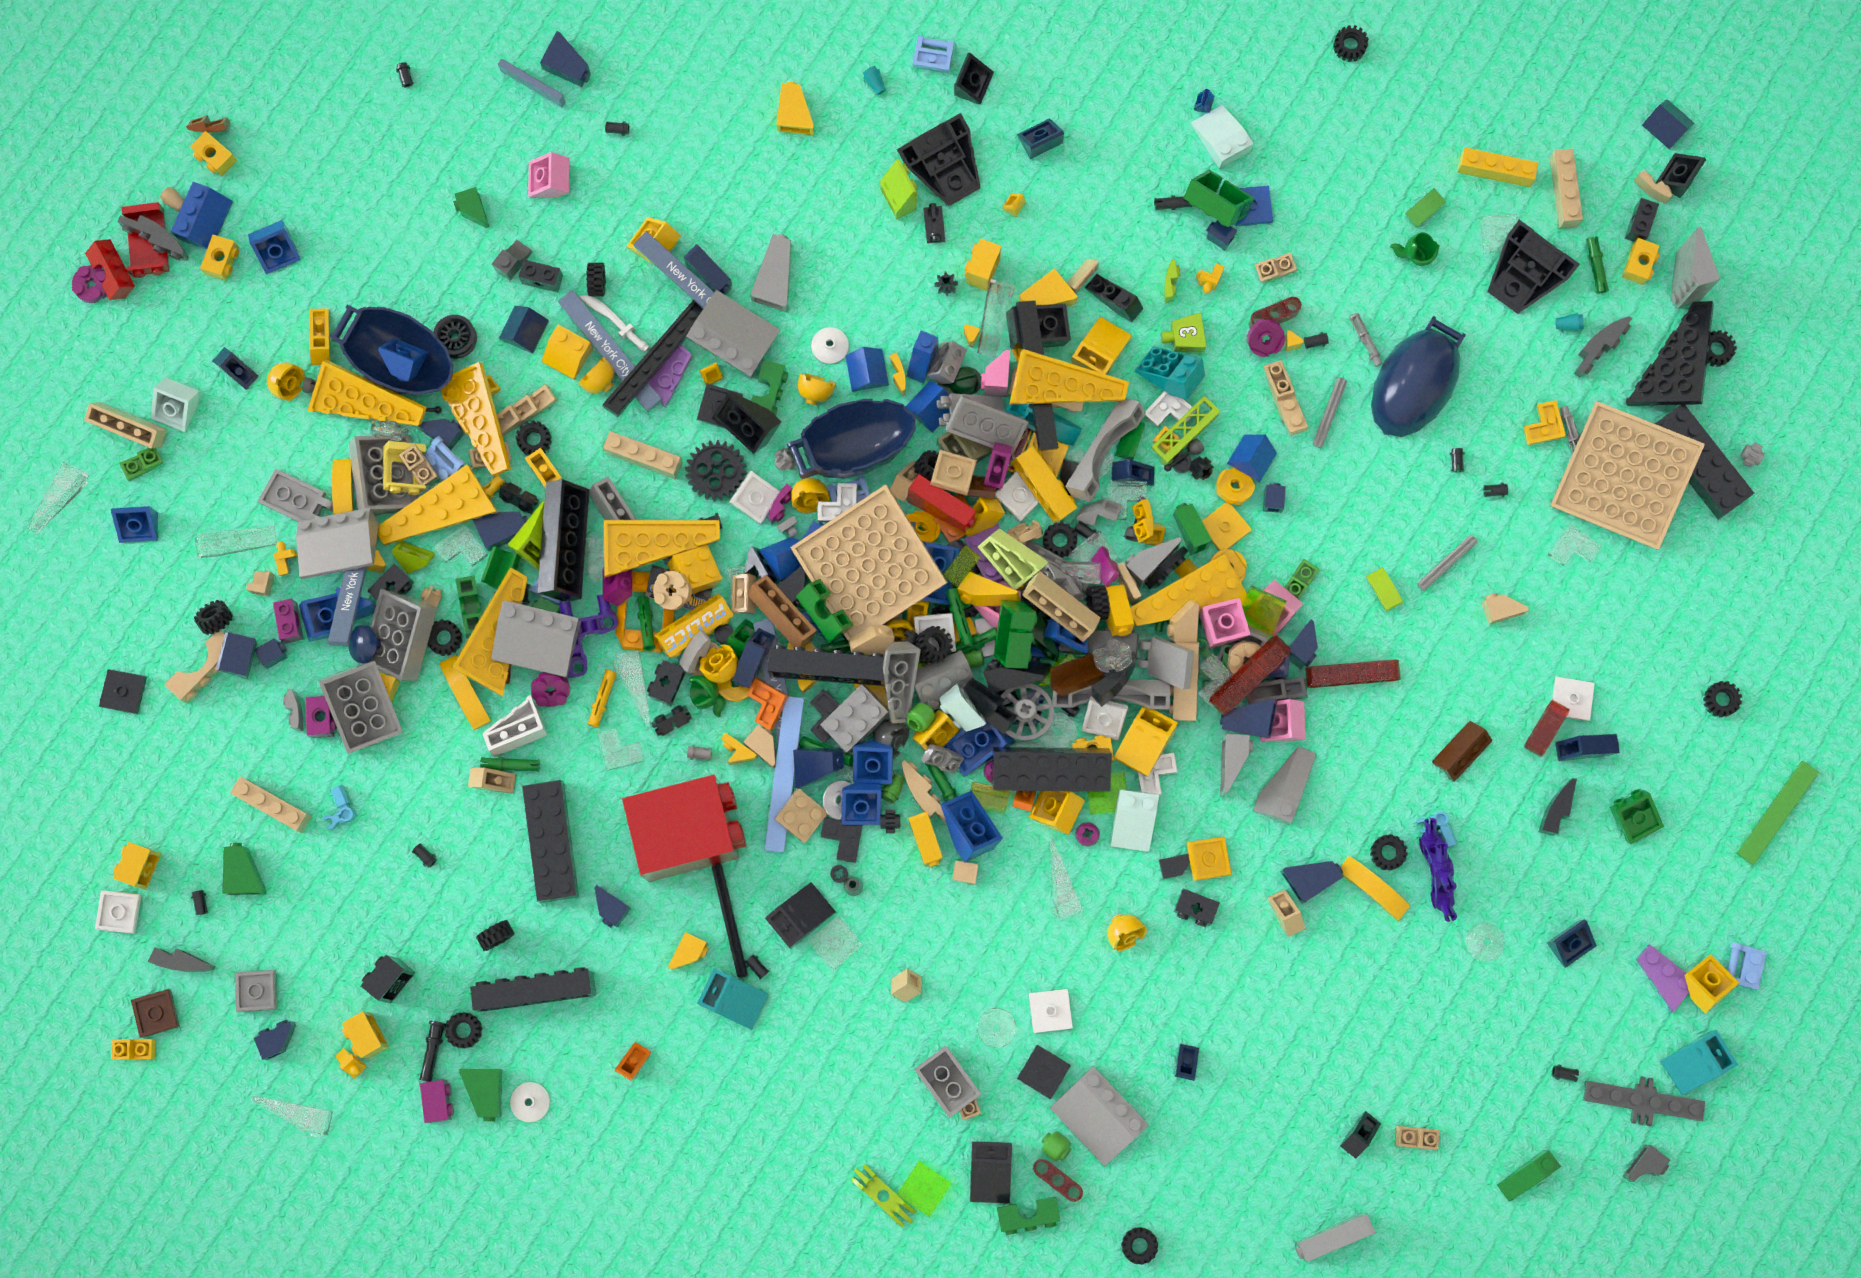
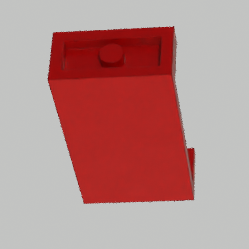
M159 202L121 207L124 217L138 221L140 215L166 230L164 208ZM135 232L132 234L128 233L130 267H126L132 277L142 278L148 274L162 275L163 272H169L168 253H158L152 249L153 246L148 240L139 237V234Z

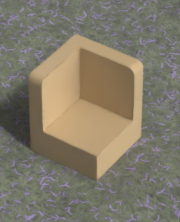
M255 571L252 583H247L246 590L251 594L269 597L274 574L270 571H266V573Z
M955 861L952 879L975 885L978 864Z
M908 968L891 980V995L903 1002H908L922 993V977Z

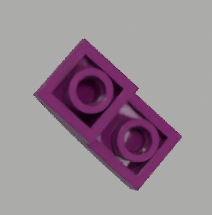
M788 484L782 488L772 504L768 517L771 524L775 521L778 523L785 516V507L782 504H787L791 500L792 488Z
M1101 546L1092 557L1091 562L1102 583L1109 587L1118 578L1119 571L1117 562L1110 559L1108 549Z

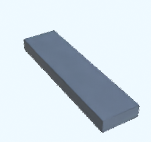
M504 59L499 61L498 66L501 72L563 107L565 104L563 94Z

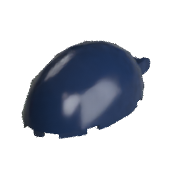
M347 304L345 307L346 311L335 331L328 337L340 344L343 354L358 372L372 382L396 392L417 395L438 392L452 379L454 365L445 345L432 330L412 316L386 307H363L357 310ZM352 314H356L342 340L339 339ZM393 338L429 351L417 376L409 382L400 381L396 376L391 375L378 351L380 346Z
M1433 316L1425 330L1413 333L1400 342L1386 358L1374 383L1371 402L1374 422L1380 427L1384 435L1404 437L1416 433L1434 420L1451 398L1459 378L1460 354L1458 348L1466 336L1465 333L1461 334L1436 320V317ZM1431 326H1433V327H1435L1436 329L1442 331L1443 333H1440V332H1438V331H1436V330L1431 329ZM1445 334H1447V335L1451 336L1452 338L1458 340L1457 343L1454 342L1452 339H1450V338H1449L1448 336H1446Z
M861 399L842 403L812 419L811 423L803 429L801 438L789 442L787 447L793 454L801 479L817 474L827 478L843 479L864 475L891 462L903 450L916 431L915 414L911 413L904 404L889 399H884L883 401ZM803 447L811 468H806L798 448Z

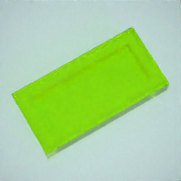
M965 545L943 573L945 579L955 587H958L981 557Z

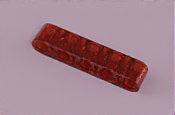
M1278 635L1273 636L1210 697L1209 702L1222 715L1228 714L1290 654L1291 648Z
M1399 660L1322 665L1305 668L1307 688L1401 680Z

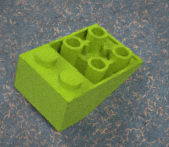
M900 159L894 162L880 180V189L896 219L915 211L916 203H918L916 183L913 179H909V170L905 163H901Z
M544 501L508 544L511 549L538 571Z

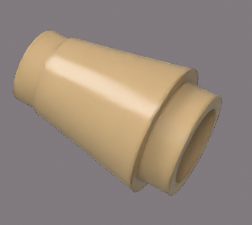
M167 187L160 195L163 203L178 212L180 211L184 199L175 188Z

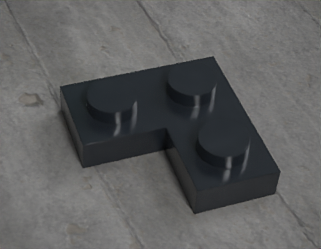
M1182 546L1157 568L1145 584L1150 589L1156 584L1160 586L1167 579L1165 575L1168 576L1175 569V565L1179 567L1186 560L1184 556L1188 553V550Z
M823 689L810 702L823 716L810 731L825 743L831 736L820 724L840 704Z
M824 818L821 838L840 841L837 860L856 863L862 825H841L840 820Z

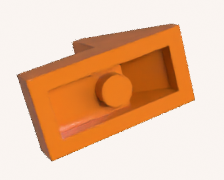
M1016 791L1012 806L1031 811L1036 791Z
M634 1042L614 1071L630 1081L636 1079L640 1069L650 1057L651 1051Z

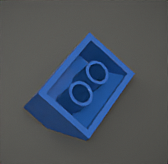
M192 182L171 229V233L181 241L207 250L212 235L218 236L233 201L210 187Z
M922 541L948 582L922 599V601L950 605L945 591L953 589L960 548Z

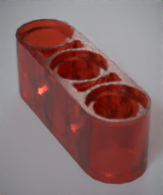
M1289 297L1255 311L1250 317L1249 328L1255 324L1254 319H1270L1280 324L1295 318L1302 306L1300 299ZM1288 305H1294L1296 310H1290ZM1271 312H1277L1279 317H1273Z
M1552 699L1527 739L1524 748L1542 757L1570 709Z
M1037 1159L1034 1162L1033 1172L1061 1195L1072 1202L1079 1201L1082 1198L1083 1190L1081 1186L1045 1159ZM1039 1162L1047 1164V1171L1043 1174L1038 1173L1036 1170ZM1056 1174H1060L1063 1177V1183L1059 1186H1055L1052 1182V1178ZM1071 1187L1079 1189V1195L1076 1198H1071L1068 1195Z

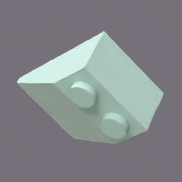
M1223 105L1191 122V126L1219 169L1252 150L1253 142L1245 129Z
M1118 788L1110 846L1149 852L1157 813L1158 794Z

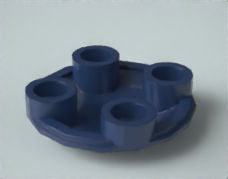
M358 626L351 633L348 646L349 653L356 662L368 663L374 657L376 650L380 648L381 642L379 638H376L374 631L369 626Z

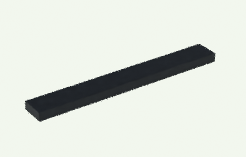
M694 300L688 305L603 403V407L616 417L621 415L686 340V335L703 310L700 305Z
M1036 301L1017 302L1016 309L1022 348L1044 355ZM1052 403L1031 404L1038 451L1057 450L1059 447Z

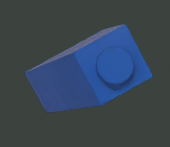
M922 330L920 331L913 347L906 377L924 384L938 350V337Z

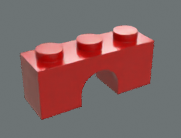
M111 239L94 241L85 254L93 269L104 268L105 280L101 285L109 300L126 298L135 285Z

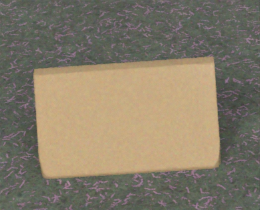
M1087 259L1067 281V284L1075 294L1098 269L1099 261Z
M751 574L733 575L732 613H755L756 604L749 598L748 593L752 584L756 582V576Z

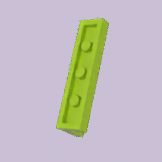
M1204 395L1151 449L1161 458L1160 462L1164 466L1169 464L1176 455L1218 417L1221 411ZM1203 402L1211 409L1208 414H1199V406ZM1188 417H1196V425L1194 427H1186V419ZM1174 430H1183V438L1181 440L1173 439L1172 432ZM1161 443H1170V450L1166 454L1158 448Z

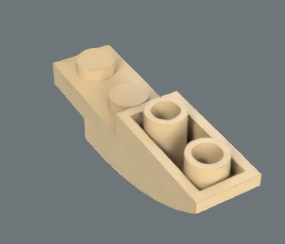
M1282 360L1265 365L1264 371L1272 397L1289 435L1292 436L1307 431V422L1297 402L1295 390Z
M904 760L902 762L904 777L916 803L923 812L927 811L930 819L936 813L946 823L941 805L939 804L941 802L940 799L933 793L931 795L928 794L932 790L930 785L932 781L925 774L921 776L917 772L918 768L911 761L907 763Z

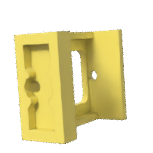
M388 441L383 446V490H389L390 493L394 494L408 492L409 495H419L426 489V485H420L414 474L413 484L392 482V462L404 463L399 454L415 443ZM416 444L424 454L426 452V445Z

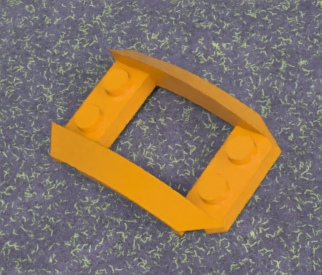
M632 571V592L646 593L650 573ZM627 599L617 607L616 618L618 624L615 629V635L623 650L644 651L641 630L625 629L628 607ZM664 608L662 630L674 622L675 610ZM654 637L655 649L645 652L661 653L663 650Z

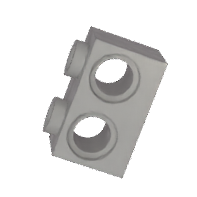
M954 341L941 342L927 376L939 384L954 383L967 349Z

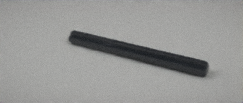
M720 863L712 865V872L737 977L743 978L748 976L723 867Z

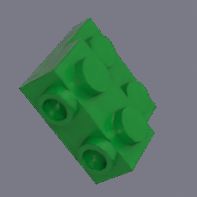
M1641 789L1632 791L1630 793L1631 796L1626 799L1619 798L1613 802L1614 805L1610 807L1616 824L1621 827L1629 844L1664 827L1651 794Z

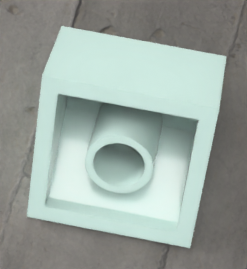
M164 378L154 387L151 419L186 432L198 407L200 391Z
M958 684L954 685L939 698L941 702L940 708L946 715L950 713L954 718L952 721L959 729L962 727L967 732L986 724L984 717Z

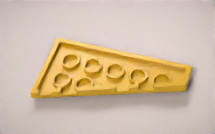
M1023 349L1020 354L1009 404L1124 401L1129 382Z
M324 360L307 411H318L325 414L334 413L341 414V416L363 419L372 418L378 419V421H395L401 424L419 426L422 424L427 407L333 362Z
M478 362L453 373L451 381L440 391L443 394V399L450 405L453 415L465 434H468L472 440V445L481 454V459L491 475L496 476L510 470L511 466L484 365Z
M466 465L378 525L377 535L384 545H389L406 540L412 536L423 535L426 532L454 526L467 520L481 518L484 515L495 514L498 511L470 466Z
M604 520V578L719 541V520Z
M1222 554L1131 606L1130 609L1134 625L1140 626L1170 620L1189 600H1194L1199 604V611L1205 606L1240 598L1242 606L1253 603L1226 555Z
M509 568L452 666L455 670L501 697L504 695L509 664L491 660L498 617L503 600L522 604L528 578L513 568Z

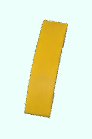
M351 459L333 460L332 500L334 515L354 511Z
M454 655L439 664L473 730H476L491 722V719L468 677L452 668L458 657Z
M1349 856L1340 866L1343 871V877L1363 890L1397 921L1400 920L1410 907L1395 890L1354 858Z

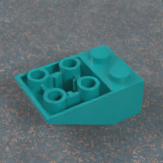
M1155 346L1150 349L1135 369L1137 374L1169 395L1186 400L1205 377L1202 358Z
M714 968L697 1004L752 1030L769 994Z
M1717 1030L1705 1033L1660 1060L1681 1095L1738 1066V1063Z

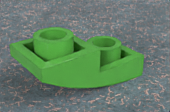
M1433 188L1405 214L1418 227L1445 204L1446 201Z
M147 448L137 452V456L122 461L119 464L127 481H130L158 467L163 461L156 448Z
M1303 559L1288 581L1285 589L1300 600L1320 568Z

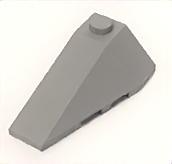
M908 641L891 642L885 651L883 673L891 723H907V714L911 710L920 648Z
M1297 747L1261 790L1253 811L1290 825L1298 808L1316 753Z

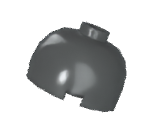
M886 720L873 731V736L877 742L893 747L894 759L900 754L897 751L902 744L904 747L907 742L909 728L906 727L907 724L891 723L890 720Z

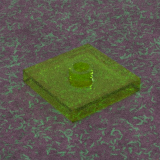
M1251 585L1242 606L1247 624L1272 636L1287 601Z
M1125 772L1111 773L1110 792L1088 791L1090 815L1115 812L1118 788L1127 789Z
M918 1161L897 1195L930 1217L952 1183Z

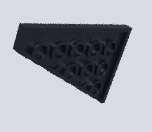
M1713 301L1692 303L1687 314L1681 319L1682 322L1676 331L1674 330L1669 336L1665 346L1658 352L1659 355L1654 363L1649 365L1642 379L1636 384L1634 392L1626 399L1627 406L1695 405L1703 403L1714 309Z

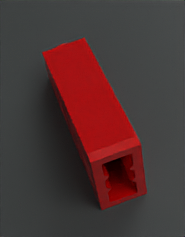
M918 474L908 488L907 502L963 532L968 527L971 529L977 520L975 518L976 511L943 489L930 485L931 481Z

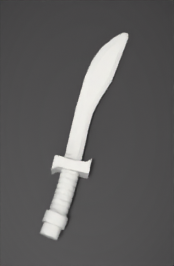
M579 296L593 310L608 317L621 330L618 333L623 340L627 337L645 353L650 350V346L633 333L635 331L634 327L631 324L626 326L604 303L591 296Z

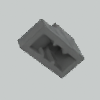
M516 240L508 249L500 252L493 261L492 266L497 273L511 281L522 267L523 260H527L532 254V250Z
M1645 1145L1623 1177L1629 1182H1635L1637 1178L1647 1173H1651L1654 1176L1663 1175L1669 1168L1668 1163L1670 1159L1652 1145Z

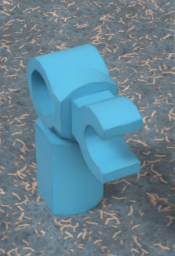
M343 785L330 790L340 811L336 812L334 816L326 815L323 818L325 821L332 819V825L327 827L328 830L335 829L339 823L351 822L356 818V811L349 807L350 802Z
M1439 811L1429 816V824L1430 818L1437 820L1436 828H1440L1438 832L1442 842L1447 843L1448 848L1457 845L1458 843L1452 828L1447 825L1448 815L1445 812ZM1425 818L1417 820L1416 823H1424Z

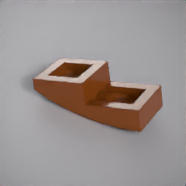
M208 115L190 120L186 127L188 130L195 132H218L226 130L231 123L228 117L210 122Z

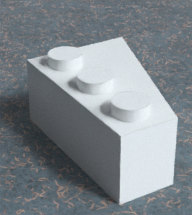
M531 695L518 707H514L511 710L512 712L506 717L501 718L483 733L487 748L493 757L548 735L536 702Z

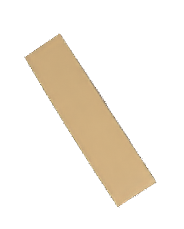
M547 384L543 385L533 394H527L517 403L507 406L497 414L502 436L523 425L557 401V398Z

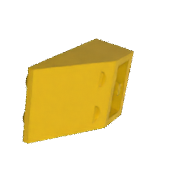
M1100 316L1073 354L1071 364L1108 375L1132 335Z
M1143 706L1118 748L1114 759L1148 777L1174 736L1178 722L1154 709Z

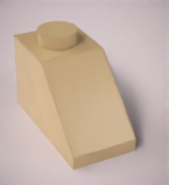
M914 460L897 474L890 488L892 494L903 502L907 500L908 488L918 474L914 472Z
M1497 593L1488 595L1481 603L1488 625L1524 615L1529 611L1527 606L1504 594L1497 596Z
M1189 600L1170 618V625L1167 626V635L1172 641L1197 642L1199 604L1197 602Z
M872 625L849 638L848 642L851 652H862L867 655L879 653L885 657L886 648L891 642H894V635L891 627Z
M757 725L743 743L775 769V743L771 735L773 732Z
M471 768L468 787L486 791L513 793L516 774L488 768Z
M1286 890L1267 897L1280 926L1288 937L1306 929L1301 912Z

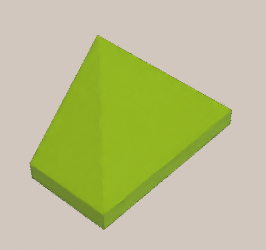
M399 541L392 550V554L406 574L427 566L435 556L434 552L403 541Z

